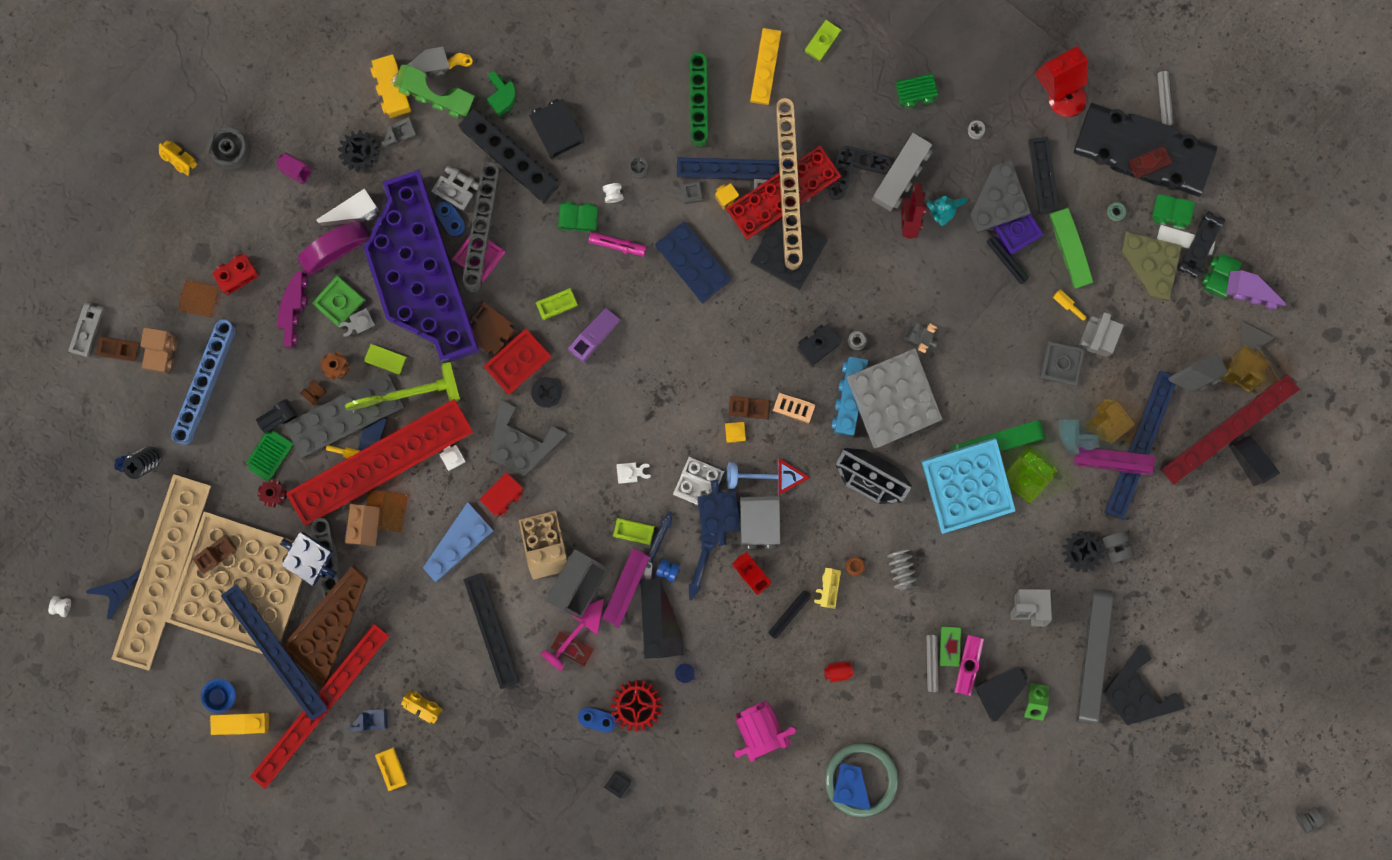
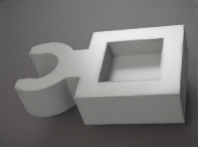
M367 308L350 315V322L338 324L339 328L342 326L348 327V331L343 333L344 337L349 336L354 329L358 334L375 326Z

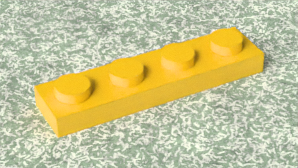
M766 28L762 30L750 99L751 103L769 105L781 31Z

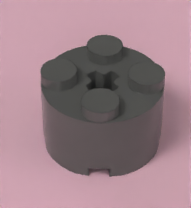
M229 127L221 128L213 133L208 140L207 149L211 158L224 169H240L244 167L249 159V142L236 129Z

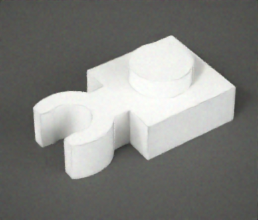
M457 445L453 447L448 446L443 449L444 452L439 454L448 471L466 462Z
M636 462L617 464L618 484L638 482V476L644 479L650 478V474L645 475L642 472L644 468H650V465L643 464L640 468H636Z

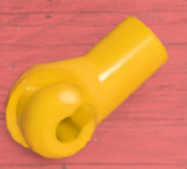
M456 53L447 60L450 67L449 70L456 65L468 67L473 63L472 57L463 53Z

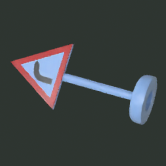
M778 458V475L738 473L737 464L734 462H729L727 466L728 489L736 488L738 478L778 479L779 496L810 478Z

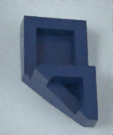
M387 417L369 425L363 430L358 447L359 450H363L381 440L385 432Z
M387 709L366 710L364 713H360L358 719L348 728V731L387 729Z

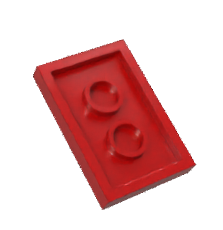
M525 329L483 367L510 395L552 357L532 334Z

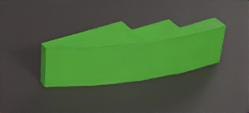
M1069 208L1050 213L1058 247L1062 251L1065 266L1069 270L1073 287L1076 289L1093 283L1087 259Z

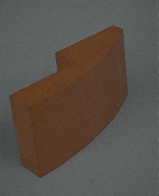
M100 337L96 356L135 362L138 343Z
M730 396L728 415L769 420L771 401Z
M226 534L210 547L202 550L192 560L200 571L206 574L238 549Z

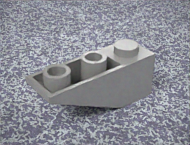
M443 47L425 49L407 64L425 72V80L433 76L434 78H441L450 68ZM398 73L391 80L392 84L395 83Z

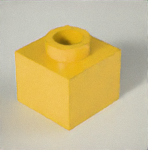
M731 183L727 186L723 184L716 189L715 198L723 210L739 200V194Z

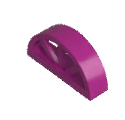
M362 221L344 224L312 242L301 252L297 261L306 276L310 277L367 242L371 235Z

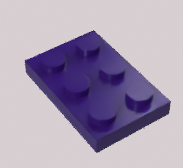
M1031 214L993 227L1010 255L1043 236L1042 231Z

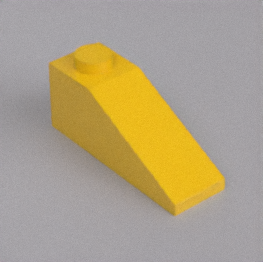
M269 712L210 715L211 735L270 732Z

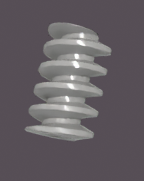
M911 549L893 552L887 556L889 559H894L889 563V566L895 567L890 572L897 574V576L892 578V581L898 582L894 589H900L901 591L919 587V585L912 584L917 578L911 577L916 571L909 569L914 563L908 562L912 555L906 554V552Z

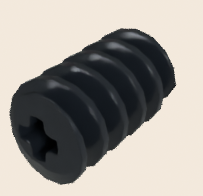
M144 447L125 458L123 471L129 478L138 479L157 468L162 460L161 454L154 447Z

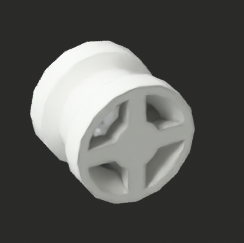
M620 183L603 186V192L606 193L605 203L619 202L624 199L623 194L620 192L622 188Z
M54 595L49 604V614H59L61 617H66L70 611L71 599H61L59 596Z

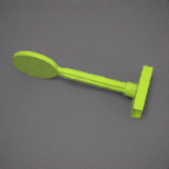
M448 362L441 366L443 379L436 380L434 383L391 392L384 396L358 399L347 403L345 409L365 408L382 401H393L436 390H446L449 401L455 399L458 402L460 397L451 363Z

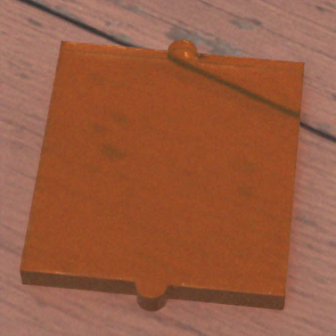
M185 280L183 292L180 294L181 300L178 310L211 318L214 305L217 304L215 300L218 287Z

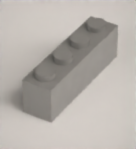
M912 133L874 194L872 201L890 212L894 207L897 209L903 200L900 198L903 192L907 193L913 184L910 182L912 177H917L923 167L920 166L922 161H927L932 154L930 150L932 144Z

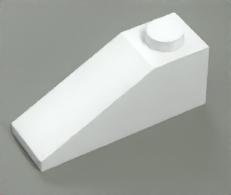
M363 189L318 218L317 222L323 227L347 224L354 221H370L377 216L376 213L379 210L367 191Z

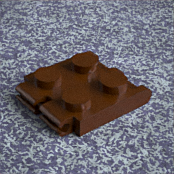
M482 301L476 313L470 316V322L472 324L475 321L472 328L478 346L489 354L494 352L497 355L505 345L500 340L504 338L508 341L515 330L511 328L512 323ZM484 307H485L486 309H485L484 312L481 314V316L477 319V316L480 314V312H481V311L484 309Z

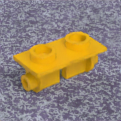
M166 140L164 144L160 143V157L164 161H169L180 173L189 176L190 167L194 169L197 165L196 159L187 152L180 156L179 153L182 152V149L173 141Z
M411 690L403 697L401 703L404 709L413 714H416L418 709L421 710L419 717L435 724L438 716L443 711L437 703L428 701L420 693Z

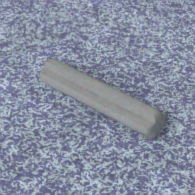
M1161 71L1158 73L1162 124L1172 126L1173 115L1169 72Z
M927 635L928 692H938L937 635Z

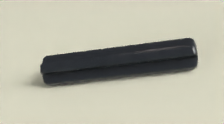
M992 236L987 240L988 246L1020 284L1025 283L1029 277L996 236Z
M802 591L768 633L771 637L776 639L809 601L811 595L807 591Z

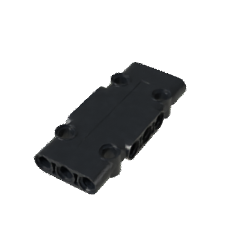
M1091 102L1073 153L1092 159L1098 165H1109L1116 172L1150 184L1165 185L1170 190L1178 189L1200 197L1218 147L1198 140L1194 135L1181 134L1174 127L1136 114L1127 115L1120 109L1112 110ZM1111 117H1118L1120 122L1114 123ZM1184 141H1187L1191 144L1190 149L1184 146ZM1099 151L1106 152L1107 158H1102L1099 155ZM1153 154L1155 159L1162 156L1152 169L1136 168L1142 165L1140 159ZM1171 176H1176L1179 179V183H1174Z

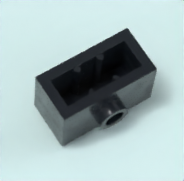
M821 324L813 330L814 335L810 338L805 336L798 342L797 351L810 367L842 343L828 324L825 326Z

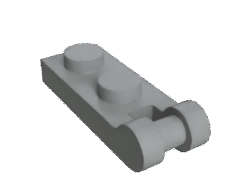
M89 302L84 303L68 352L89 358L101 318L105 313V307L99 305L96 307ZM90 313L94 314L93 319L88 318Z

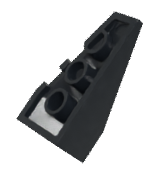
M660 578L641 579L644 659L684 655L683 636Z

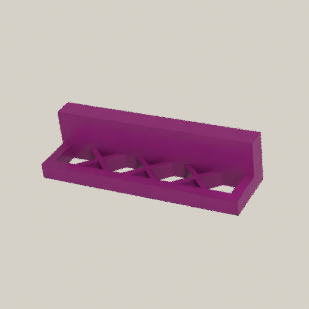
M1077 446L1074 464L1078 467L1153 476L1155 456Z
M634 547L632 548L602 618L613 623L617 628L621 625L650 558V554Z

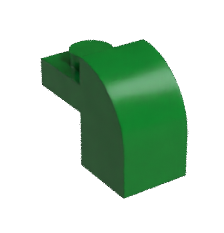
M492 71L488 74V78L497 89V92L487 98V101L499 118H501L514 107L516 91L511 81L506 84L501 74L497 75Z

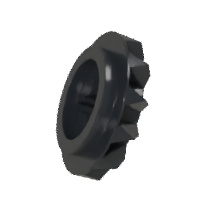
M543 377L533 384L531 395L537 405L550 408L561 399L562 389L555 379ZM542 386L547 390L549 388L552 390L550 391L552 399L548 398V396L540 398L544 393L541 388Z

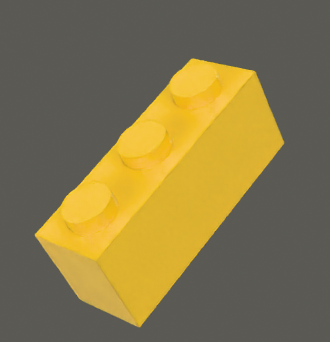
M394 55L372 60L373 67L370 70L373 79L377 78L378 85L375 86L378 95L383 97L384 102L381 103L384 114L387 113L390 118L412 112L408 97L399 93V89L393 86L394 83H391V80L399 72Z

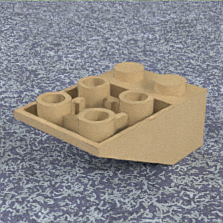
M552 511L519 520L527 563L533 580L563 571L567 564L568 556L557 512Z

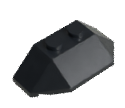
M844 448L835 464L845 486L877 504L903 502L912 488V485L899 468L865 449Z

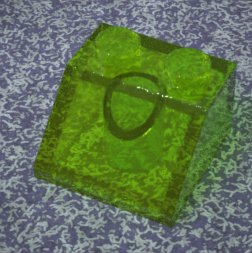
M1027 446L1005 473L1009 488L1030 504L1051 482L1058 470Z

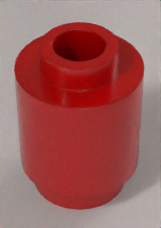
M840 661L827 664V668H824L825 679H829L830 683L849 680V678L853 677L851 662Z

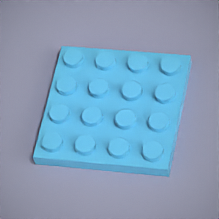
M996 438L921 460L942 534L1016 511Z

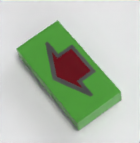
M941 627L939 666L959 667L961 628Z

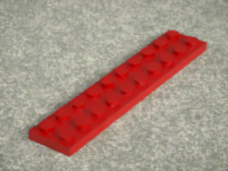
M453 399L286 492V495L304 526H307L316 519L327 515L473 433V430L456 400Z

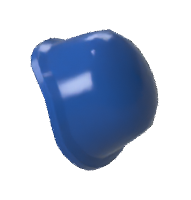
M224 679L211 680L202 689L201 702L210 712H226L235 702V690Z

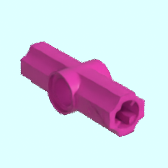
M967 635L962 660L959 663L960 668L954 692L971 696L976 672L979 669V659L984 639ZM967 660H971L974 664L971 671H967L964 667Z

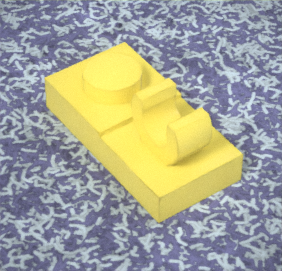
M825 568V573L822 577L823 590H816L817 593L822 594V598L814 600L815 603L821 604V607L835 609L841 575L840 570Z

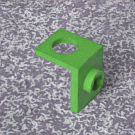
M1035 683L1029 684V698L1024 714L1025 718L1044 720L1049 703V686ZM1037 709L1040 710L1041 713L1032 714L1030 711Z

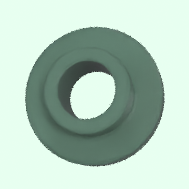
M1114 202L1109 205L1107 215L1113 221H1120L1126 216V208L1122 203ZM1113 210H1119V215H1115Z

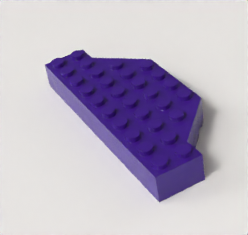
M417 170L382 182L388 201L381 217L378 218L372 230L373 232L363 248L386 319L390 323L435 344L440 361L443 364L480 352L423 175Z

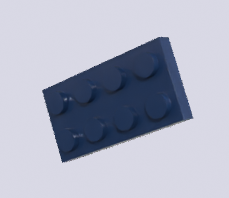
M685 221L655 244L656 248L702 304L732 281L730 276Z

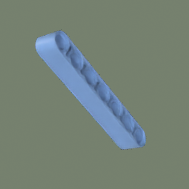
M219 320L215 324L172 430V439L178 444L188 445L192 442L236 334V327L227 320ZM229 325V331L222 334L223 326ZM221 342L222 348L216 352L214 349L215 345ZM214 360L215 366L212 369H208V362ZM203 378L208 380L205 387L200 386V381ZM199 395L201 400L199 404L194 405L193 399ZM192 413L193 420L187 423L186 416ZM185 431L186 437L184 440L180 441L179 434L180 432Z

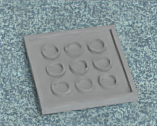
M915 348L846 376L873 448L881 447L943 420Z

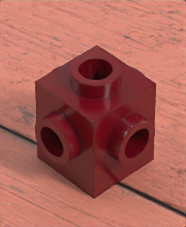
M269 479V482H263L262 486H259L257 496L260 497L259 501L265 502L264 506L276 508V504L283 505V501L287 497L286 486L280 485L281 481ZM270 489L273 490L272 496H269Z

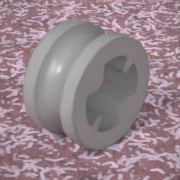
M977 120L971 122L968 127V135L972 139L983 137L985 125ZM974 126H978V129L982 131H979V134H975V131H972L971 128L974 129Z

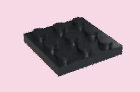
M782 218L771 224L750 263L800 291L828 240L801 226L802 263L798 269L791 270L786 267L784 261ZM790 219L786 220V223L790 226L796 224V222ZM789 237L787 242L795 245L798 240L795 237ZM792 255L788 258L792 264L799 262L797 256Z

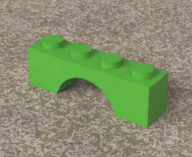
M401 65L393 85L399 89V93L406 96L410 94L416 96L415 100L424 104L429 102L432 104V108L439 111L444 109L449 112L448 115L459 119V116H467L474 95L459 88H450L448 92L440 96L434 94L426 84L425 72L410 65Z

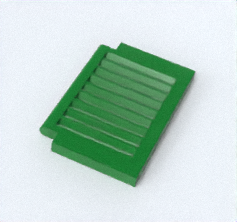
M272 431V433L267 432L246 461V464L250 466L248 470L269 482V479L273 478L294 444L275 431Z

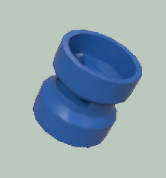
M662 558L656 576L666 577L668 581L674 582L680 565L677 563L671 564L667 559Z

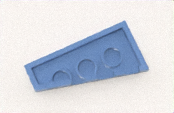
M469 502L464 506L423 567L435 582L439 581L494 531Z

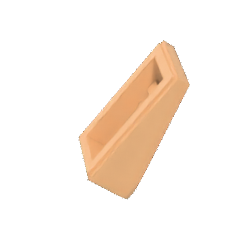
M779 393L773 411L809 424L815 404ZM785 399L786 403L784 409H779L782 400ZM790 401L794 402L791 412H788L787 409ZM797 404L801 405L798 414H795ZM804 407H808L805 417L801 416Z

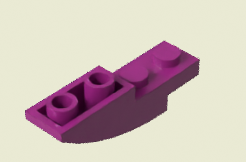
M297 271L284 292L279 307L277 328L284 330V347L287 349H295V344H298L296 325L299 324V314H296V311H304V306H307L305 287H308V277L305 276L303 271Z

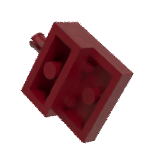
M914 184L911 199L903 198L900 213L902 237L908 239L917 238L918 232L922 231L923 219L921 218L922 215L926 214L927 206L924 204L926 194L922 192V184Z

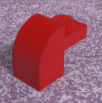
M747 552L737 557L732 563L737 573L757 596L772 584Z

